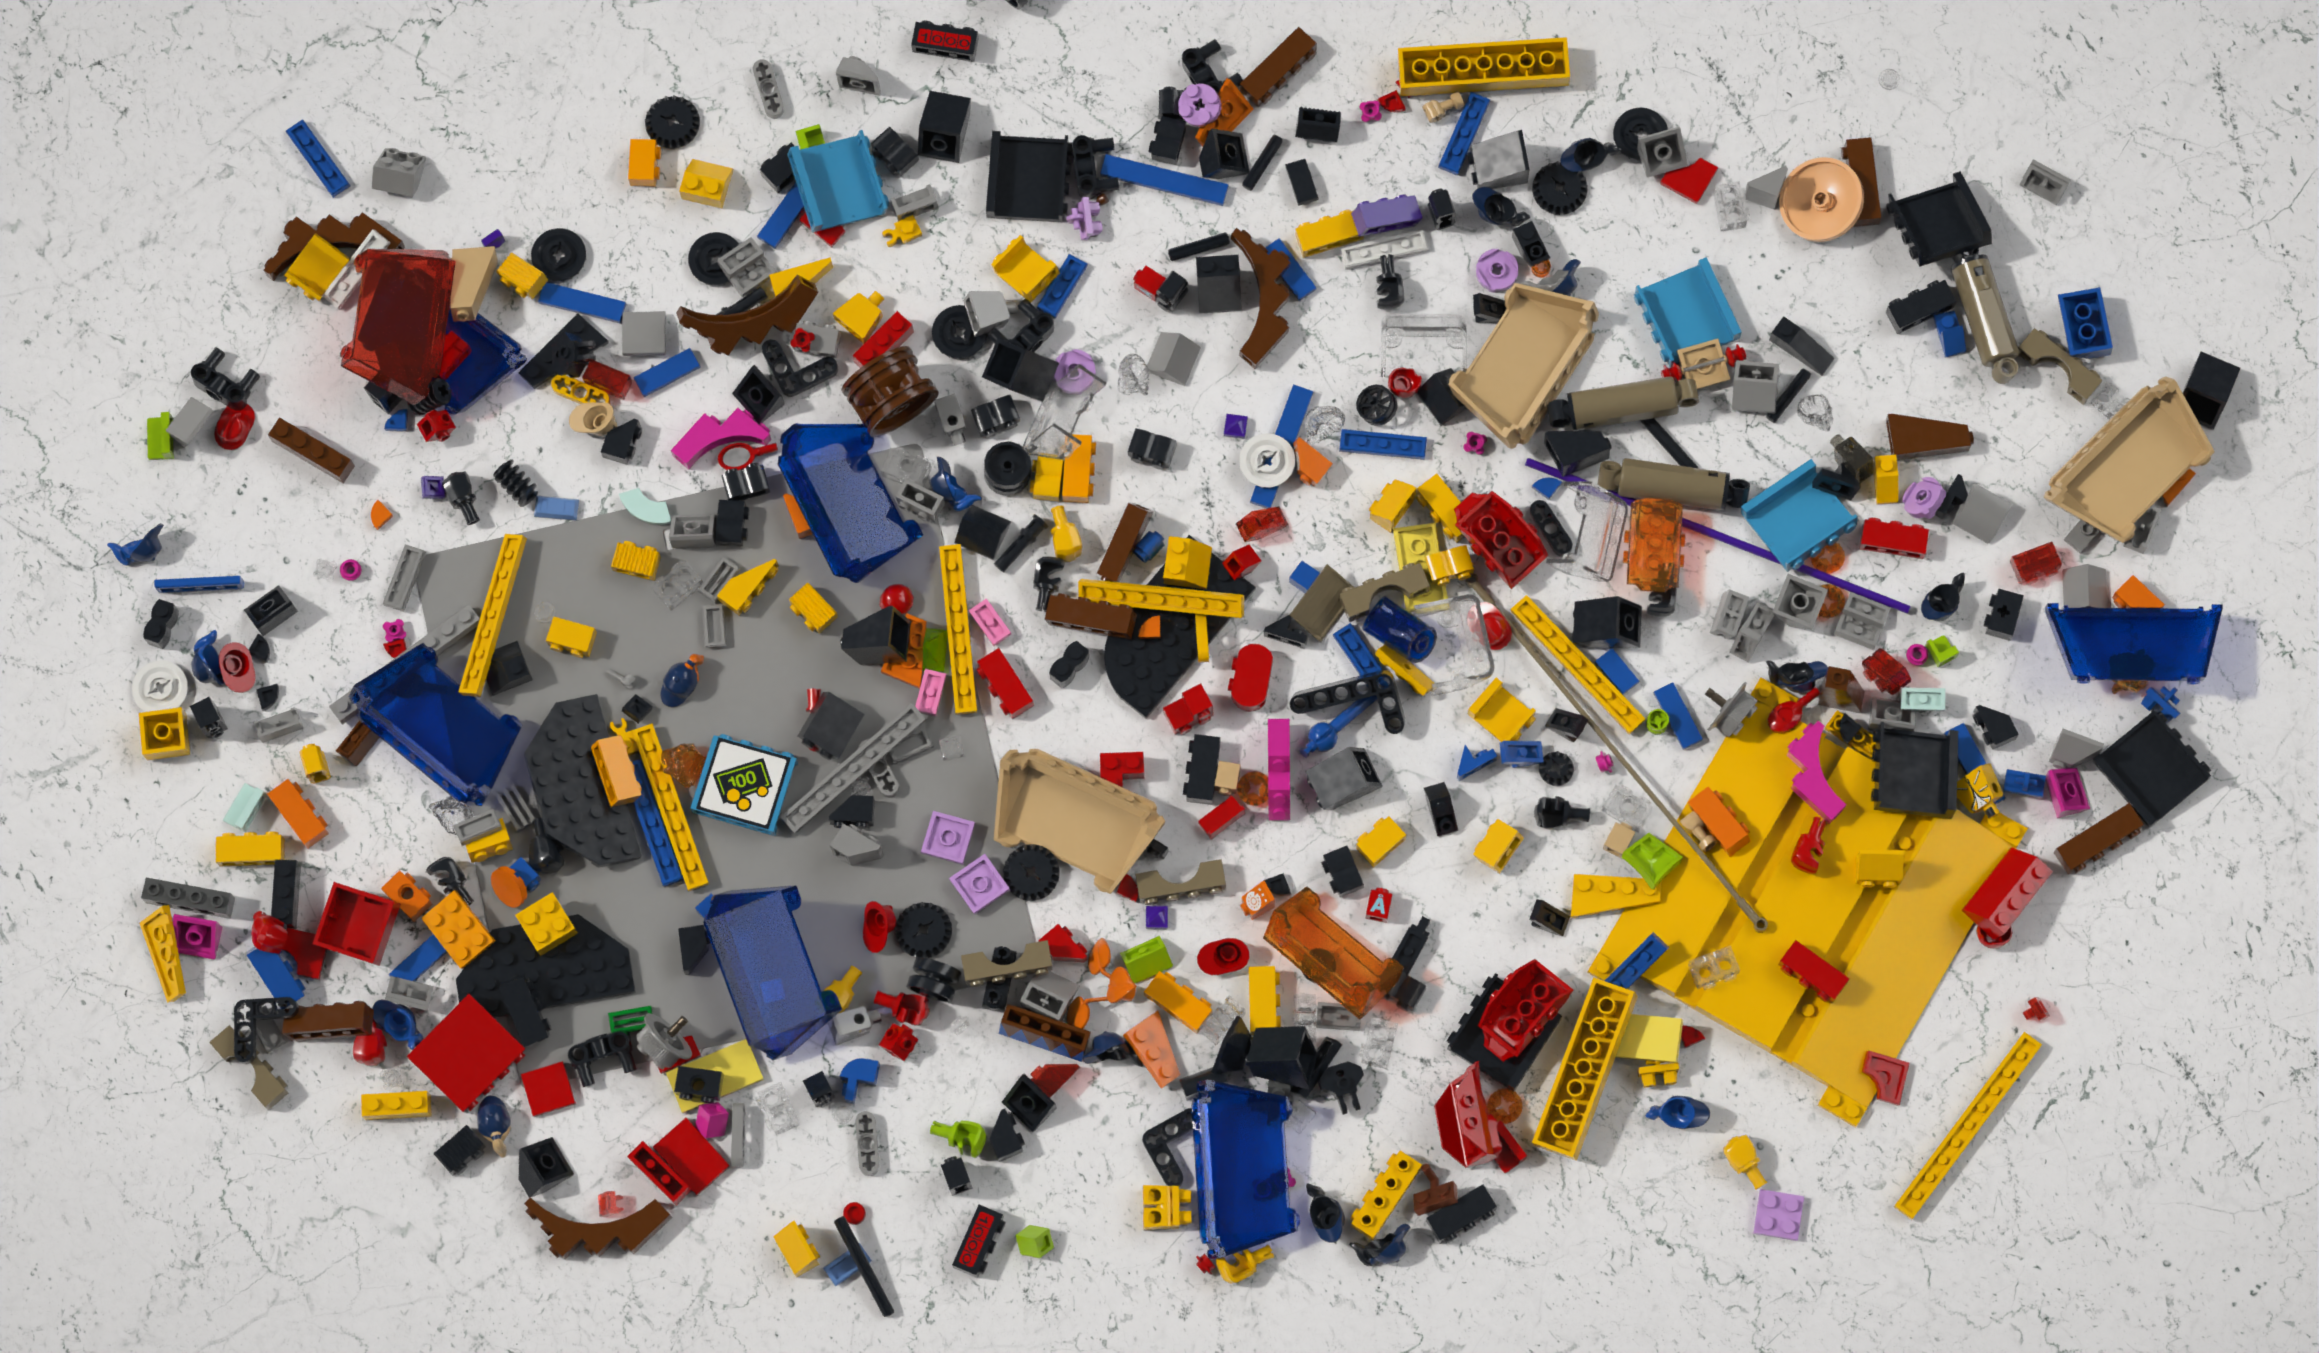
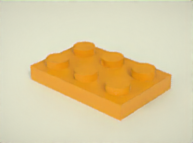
M456 890L452 891L421 918L460 969H463L495 942V939Z

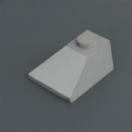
M855 56L842 58L836 70L839 87L880 96L881 90L878 77L868 65Z
M2062 729L2056 740L2049 762L2053 763V766L2057 769L2074 768L2094 759L2100 754L2104 743Z

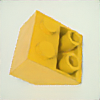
M794 1220L773 1236L796 1278L820 1265L817 1261L820 1255L813 1243L808 1245L806 1240L810 1237L802 1224L797 1225Z

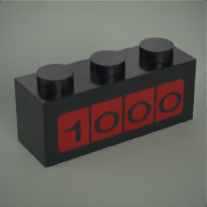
M924 20L915 22L911 47L914 53L975 62L979 36L978 31L970 27L960 29L954 28L950 24H942L941 26Z
M980 1204L978 1205L952 1264L954 1269L978 1278L979 1274H984L988 1262L985 1261L988 1253L992 1254L997 1244L994 1241L997 1233H1002L1006 1224L1003 1221V1214Z

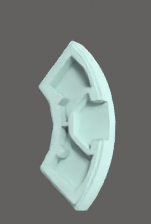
M640 488L619 493L624 507L636 518L653 525L671 524L666 501H651L642 494Z

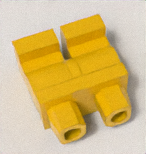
M1143 1185V1231L1179 1229L1180 1225L1191 1224V1211H1179V1203H1191V1190L1179 1189V1186Z

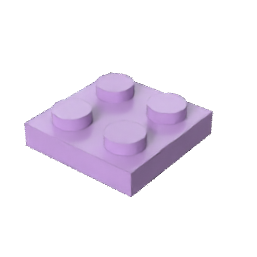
M933 811L921 854L963 865L975 822Z
M986 854L949 878L974 915L1010 891V888Z
M1760 1189L1753 1234L1797 1241L1804 1196Z

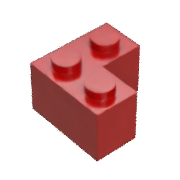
M1201 683L1182 692L1181 699L1163 707V713L1175 735L1178 733L1183 735L1191 731L1192 726L1198 723L1203 725L1214 716L1213 705Z
M1100 753V777L1122 788L1123 779H1145L1144 753Z

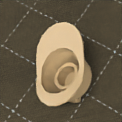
M583 403L577 406L569 416V425L575 432L603 436L613 428H617L613 414L614 410L609 403Z

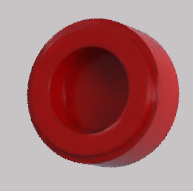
M851 1202L845 1206L843 1216L849 1224L858 1225L864 1221L866 1212L860 1203Z

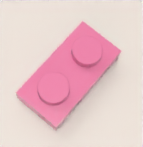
M987 599L969 610L970 615L993 646L1011 635L1010 630Z
M925 669L915 705L920 713L936 717L947 676L945 673Z

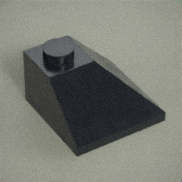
M1211 129L1199 156L1202 177L1218 180L1248 174L1250 171L1243 134Z
M518 641L494 650L486 677L492 696L533 680Z
M1238 1015L1222 1041L1211 1071L1212 1073L1240 1071L1246 1065V1055L1250 1051V1039L1252 1036L1242 1018Z
M553 1137L519 1150L518 1180L529 1198L550 1190L574 1175Z

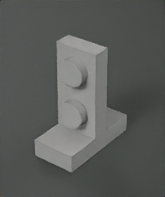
M1757 602L1746 622L1740 628L1729 653L1749 663L1757 645L1775 616L1772 614L1773 610Z

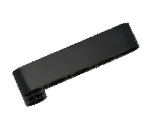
M1380 670L1296 692L1290 700L1291 710L1294 713L1303 714L1376 695L1385 728L1389 733H1400L1406 722L1394 676L1388 670ZM1387 677L1390 684L1382 686L1379 684L1378 678ZM1365 682L1369 689L1367 691H1360L1357 684ZM1343 687L1347 690L1348 694L1343 697L1339 696L1336 689ZM1319 692L1324 693L1327 700L1320 702L1316 699L1315 695ZM1387 697L1393 698L1395 705L1392 707L1385 705L1384 699ZM1303 698L1306 705L1298 707L1295 704V699ZM1397 718L1400 720L1401 725L1393 727L1390 725L1389 720Z

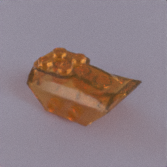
M1643 498L1631 503L1629 530H1625L1624 543H1628V551L1624 550L1623 563L1627 564V584L1636 585L1640 591L1667 592L1671 587L1679 588L1680 567H1684V554H1680L1681 547H1685V534H1681L1683 506L1680 503L1669 499Z

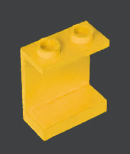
M315 233L284 276L287 277L286 281L295 288L299 286L305 290L303 294L314 301L316 298L319 301L350 258Z
M1021 235L1017 239H1013L1008 244L1007 249L1002 254H998L991 264L994 273L1030 303L1060 274L1057 265L1051 260L1047 262L1026 244Z
M1496 677L1470 706L1467 714L1500 742L1518 741L1522 736L1520 732L1524 727L1529 728L1536 720L1534 717L1536 710L1534 708L1528 709L1502 687L1503 682Z

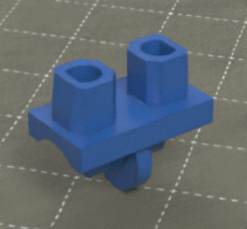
M2163 686L2160 691L2165 695L2164 698L2153 687H2150L2146 691L2147 695L2141 704L2150 711L2158 703L2164 708L2161 712L2168 719L2166 723L2173 718H2177L2181 713L2168 701L2171 700L2175 705L2179 703L2180 700L2175 696L2178 689L2174 687L2169 691Z
M2007 769L2003 792L2043 798L2046 776Z

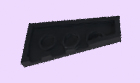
M578 313L558 332L579 335L583 341L596 342V347L589 349L591 354L599 347L609 344L608 340ZM558 333L518 372L534 389L558 375L552 366V345Z

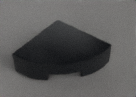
M257 634L249 648L250 654L268 663L270 658L269 645L263 636Z
M278 684L256 689L262 711L269 709L275 704L279 695Z
M1845 713L1840 721L1839 730L1842 739L1848 745L1862 726Z
M1284 873L1263 880L1273 894L1279 896L1291 895Z

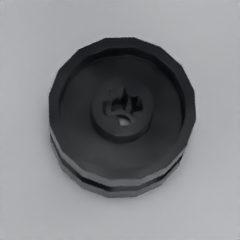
M1011 441L1000 442L994 445L987 452L984 460V479L988 487L995 493L1004 496L1015 495L1023 491L1031 477V458L1027 450L1020 444Z
M916 957L913 970L919 975L910 976L906 987L930 999L948 1003L952 1002L955 990L950 985L958 984L961 971L933 959Z

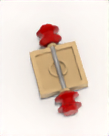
M1714 339L1677 350L1681 367L1673 362L1671 368L1664 365V370H1661L1662 378L1672 376L1674 380L1679 381L1684 375V379L1695 380L1697 389L1729 381L1730 376L1726 363L1734 368L1736 360L1744 361L1747 359L1743 347L1740 348L1736 344V349L1731 350L1727 347L1725 355H1723L1719 339Z

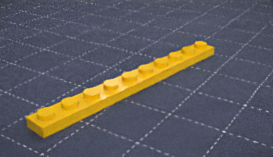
M2026 1032L2021 1035L1900 1197L1894 1208L1912 1220L2040 1049L2041 1043Z

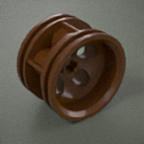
M909 346L897 347L874 358L850 376L841 388L843 395L847 397V401L862 420L863 426L868 428L867 432L871 437L885 435L911 421L925 411L939 395V391L933 386L931 379H921L918 375L919 368L916 365L918 359L915 355H912L913 351Z

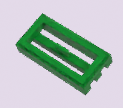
M652 1006L608 1013L610 1031L625 1030L628 1033L641 1031L646 1024L615 1029V1026L643 1022L645 1016L614 1021L613 1018L644 1012L653 1014Z

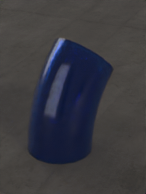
M1383 596L1375 604L1362 626L1363 631L1413 663L1426 659L1432 652L1437 640V632L1434 627L1386 596Z

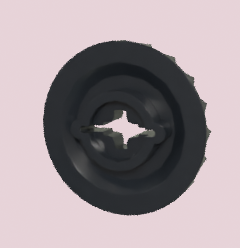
M675 95L657 99L651 105L649 111H647L645 128L650 139L656 140L657 145L670 149L679 148L690 143L698 133L700 126V117L696 107L685 98ZM675 117L678 123H673L672 126H669V122L666 119Z
M1642 107L1624 112L1617 119L1613 130V139L1616 146L1622 149L1621 153L1629 159L1632 158L1637 161L1641 159L1637 150L1638 136L1635 133L1637 134L1639 130H1643V134L1648 136L1668 130L1667 124L1661 115L1651 109Z
M1559 161L1542 167L1536 173L1533 180L1532 193L1536 203L1543 210L1551 214L1565 215L1572 213L1583 204L1587 196L1588 185L1582 171H1568ZM1555 182L1558 183L1559 185H1562V184L1565 185V186H1564V191H1565V193L1562 192L1561 190H1558V191L1555 190V189H1556V184H1555Z
M563 228L551 229L541 234L534 242L531 251L532 264L535 268L542 271L549 280L564 282V280L572 279L573 276L579 274V271L584 268L586 248L582 239L573 231ZM561 245L562 255L565 256L561 257L557 263L556 257L553 255L558 254Z
M720 232L708 233L698 238L691 246L688 255V264L693 276L706 285H725L729 280L717 262L712 264L711 257H717L718 255L722 257L737 247L739 243L730 235Z
M955 305L946 308L936 317L932 326V338L936 348L949 358L952 357L958 360L959 358L967 359L969 356H974L986 342L987 333L977 337L974 336L965 305ZM954 324H955L956 327L959 328L960 330H963V329L965 330V331L963 332V334H964V339H963L962 337H960L959 335L955 336V334H956V328H955Z
M1036 844L1023 845L1009 854L1005 861L1003 869L1004 881L1010 888L1011 893L1020 899L1027 901L1043 899L1055 889L1059 881L1060 869L1058 861L1053 853L1043 846ZM1022 864L1027 868L1031 869L1035 867L1036 869L1034 872L1036 873V876H1038L1041 880H1038L1036 877L1032 876L1027 878L1026 875L1028 874V872L1022 866Z
M921 902L905 908L899 915L896 922L895 935L900 947L910 956L931 958L940 954L949 944L952 936V925L950 918L942 908L933 903ZM922 925L925 927L929 925V928L927 929L928 934H918V932L920 931L919 926Z

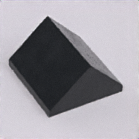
M755 365L750 368L732 393L741 405L754 416L758 424L763 423L785 405L782 395Z
M1452 368L1434 373L1417 392L1440 426L1467 409L1453 395L1448 385L1450 377L1455 373Z
M971 505L962 517L954 543L961 544V547L994 560L1011 521Z
M279 585L244 609L262 636L298 612Z
M1025 1074L1021 1075L1002 1101L1032 1132L1057 1109L1056 1103Z

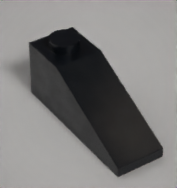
M1784 316L1771 332L1769 341L1821 376H1823L1835 359L1802 328Z

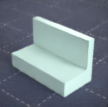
M1902 687L1899 690L1901 710L1945 711V688Z
M244 783L223 821L246 833L268 795L263 790L257 787L255 789Z

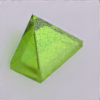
M926 628L923 642V671L928 669L944 673L948 639L947 630Z

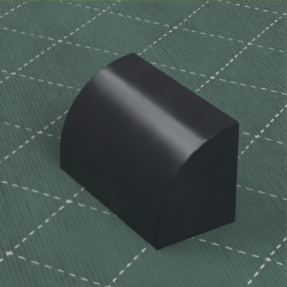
M1213 1067L1179 1079L1186 1101L1228 1086L1225 1074L1212 1073Z

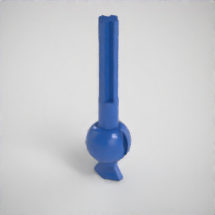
M1383 678L1378 681L1382 686L1388 685L1387 681H1384ZM1374 695L1356 700L1329 724L1320 722L1313 725L1308 734L1309 742L1306 744V748L1299 750L1300 754L1307 758L1309 753H1313L1315 750L1327 752L1333 749L1337 743V733L1377 700V696Z

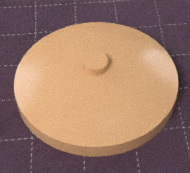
M1826 157L1811 159L1796 167L1786 178L1779 197L1780 212L1786 225L1799 237L1813 242H1826L1844 235L1857 222L1864 204V190L1857 174L1844 162Z

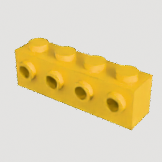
M1401 1150L1397 1155L1395 1153L1391 1155L1386 1163L1389 1165L1385 1173L1382 1171L1379 1173L1374 1181L1377 1184L1373 1191H1367L1362 1199L1365 1202L1361 1209L1356 1208L1350 1217L1352 1220L1351 1227L1372 1241L1421 1170L1422 1164Z

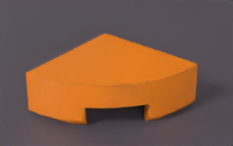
M379 500L374 503L371 510L372 523L376 530H378L393 517Z
M1160 616L1151 617L1143 623L1139 631V639L1160 638Z

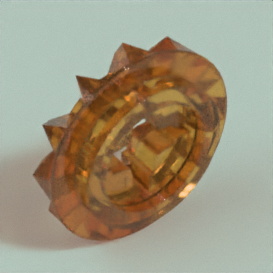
M1835 543L1822 548L1821 552L1813 558L1810 557V560L1817 570L1825 573H1834L1842 567L1845 561V553L1840 543ZM1825 548L1829 554H1834L1831 557V564L1827 558H1821L1825 554Z
M1821 585L1820 587L1828 589L1829 600L1834 603L1830 604L1829 610H1827L1826 604L1823 603L1818 616L1827 619L1837 617L1845 606L1844 594L1834 585Z
M1256 771L1243 775L1237 785L1240 799L1247 805L1258 806L1265 804L1268 800V777ZM1249 782L1254 786L1261 785L1258 789L1260 796L1254 792L1249 793L1251 790Z
M1508 1088L1498 1089L1491 1094L1488 1100V1112L1497 1119V1122L1501 1120L1503 1124L1512 1123L1521 1115L1523 1108L1522 1099L1515 1091ZM1502 1097L1506 1103H1512L1508 1108L1509 1114L1504 1109L1499 1108L1502 1104Z

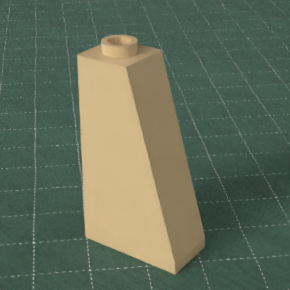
M495 246L452 249L450 309L454 322L476 319L498 264Z

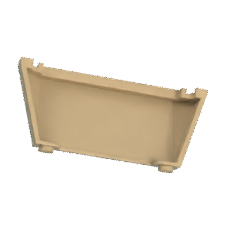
M1514 283L1504 296L1507 310L1466 373L1459 370L1450 377L1448 385L1453 395L1508 448L1513 449L1519 443L1526 444L1529 442L1548 412L1547 404L1556 400L1593 343L1595 333L1591 332L1593 322L1598 321L1599 316L1593 301Z
M2166 376L2158 380V385L2152 388L2149 386L2142 388L2050 479L2049 485L2051 489L2045 492V500L2114 540L2124 543L2135 535L2136 526L2134 523L2191 466H2204L2211 460L2210 456L2215 452L2177 382Z
M1029 749V752L1019 753L1018 750H1009L1000 760L994 841L1008 848L1015 847L1020 842L1027 845L1036 844L1043 846L1051 851L1057 859L1094 875V885L1102 892L1111 894L1164 826L1165 820L1163 816L1158 815L1156 811L1157 806L1153 801L1039 749Z

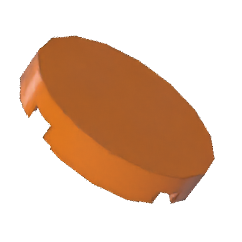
M501 866L492 873L491 885L495 894L505 905L517 908L527 899V888L520 876L517 878L514 875L516 872L513 869Z

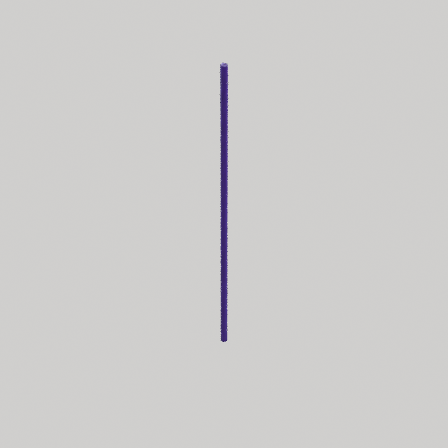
M1527 458L1525 466L1780 564L1771 551L1634 498L1621 497L1616 491L1603 489L1598 484L1570 474L1562 477L1558 469ZM1804 564L1796 569L1798 572L1908 614L1911 607Z

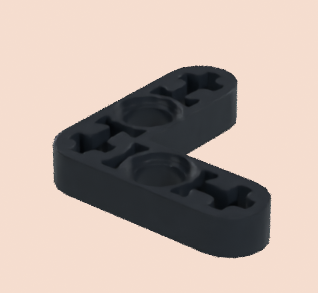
M770 339L762 345L763 356L781 391L788 397L796 396L833 378L838 373L837 361L832 357L822 358L794 372L778 341ZM769 346L776 348L775 353L778 358L775 360L771 352H767ZM826 363H828L830 366H831V365H834V366H832V371H831V372H829L827 369L824 370V371H821V370L825 369V364H826ZM777 364H786V371L784 373L776 372L775 367ZM819 367L822 374L821 377H819L818 371L815 368ZM813 372L816 375L815 379L812 382H806L803 379L805 373ZM787 376L790 383L795 384L792 391L789 388L785 389L787 384L784 378Z
M290 997L245 999L237 1002L234 1007L235 1058L243 1064L253 1062L256 1058V1020L293 1018L299 1012L298 1003ZM278 1002L279 1007H286L289 1002L293 1009H289V1013H287L284 1009H277L276 1003ZM266 1003H270L272 1005L271 1013L263 1015L261 1007ZM244 1005L250 1008V1011L246 1012V1019L251 1020V1022H240V1020H244V1014L240 1012V1009H244ZM244 1026H249L251 1030L250 1035L242 1038L240 1036V1029ZM240 1041L246 1042V1050L250 1052V1055H246V1059L240 1055V1053L244 1052V1045L240 1044Z
M1194 1108L1185 1109L1147 1130L1143 1135V1145L1166 1186L1180 1187L1183 1183L1182 1171L1167 1144L1199 1126L1201 1116ZM1187 1114L1196 1115L1195 1123H1185L1184 1127L1186 1129L1182 1130L1177 1119L1181 1118V1122L1187 1119ZM1174 1123L1177 1125L1178 1131L1175 1135L1166 1133L1165 1128L1168 1124ZM1161 1128L1166 1140L1163 1141L1161 1136L1156 1139V1145L1152 1143L1147 1144L1148 1136L1152 1135L1155 1137L1160 1133L1157 1130ZM1161 1153H1166L1169 1156V1162L1165 1165H1160L1156 1160L1157 1156ZM1172 1164L1175 1166L1171 1168L1173 1174L1180 1176L1175 1184L1173 1181L1168 1182L1170 1178L1168 1171L1162 1172V1170L1168 1169Z

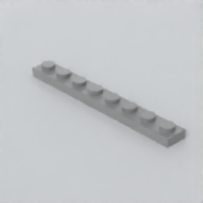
M468 604L335 701L329 708L343 725L394 688L400 681L405 680L409 675L416 672L476 628L480 618Z
M913 703L908 705L780 817L796 833L926 721V718Z

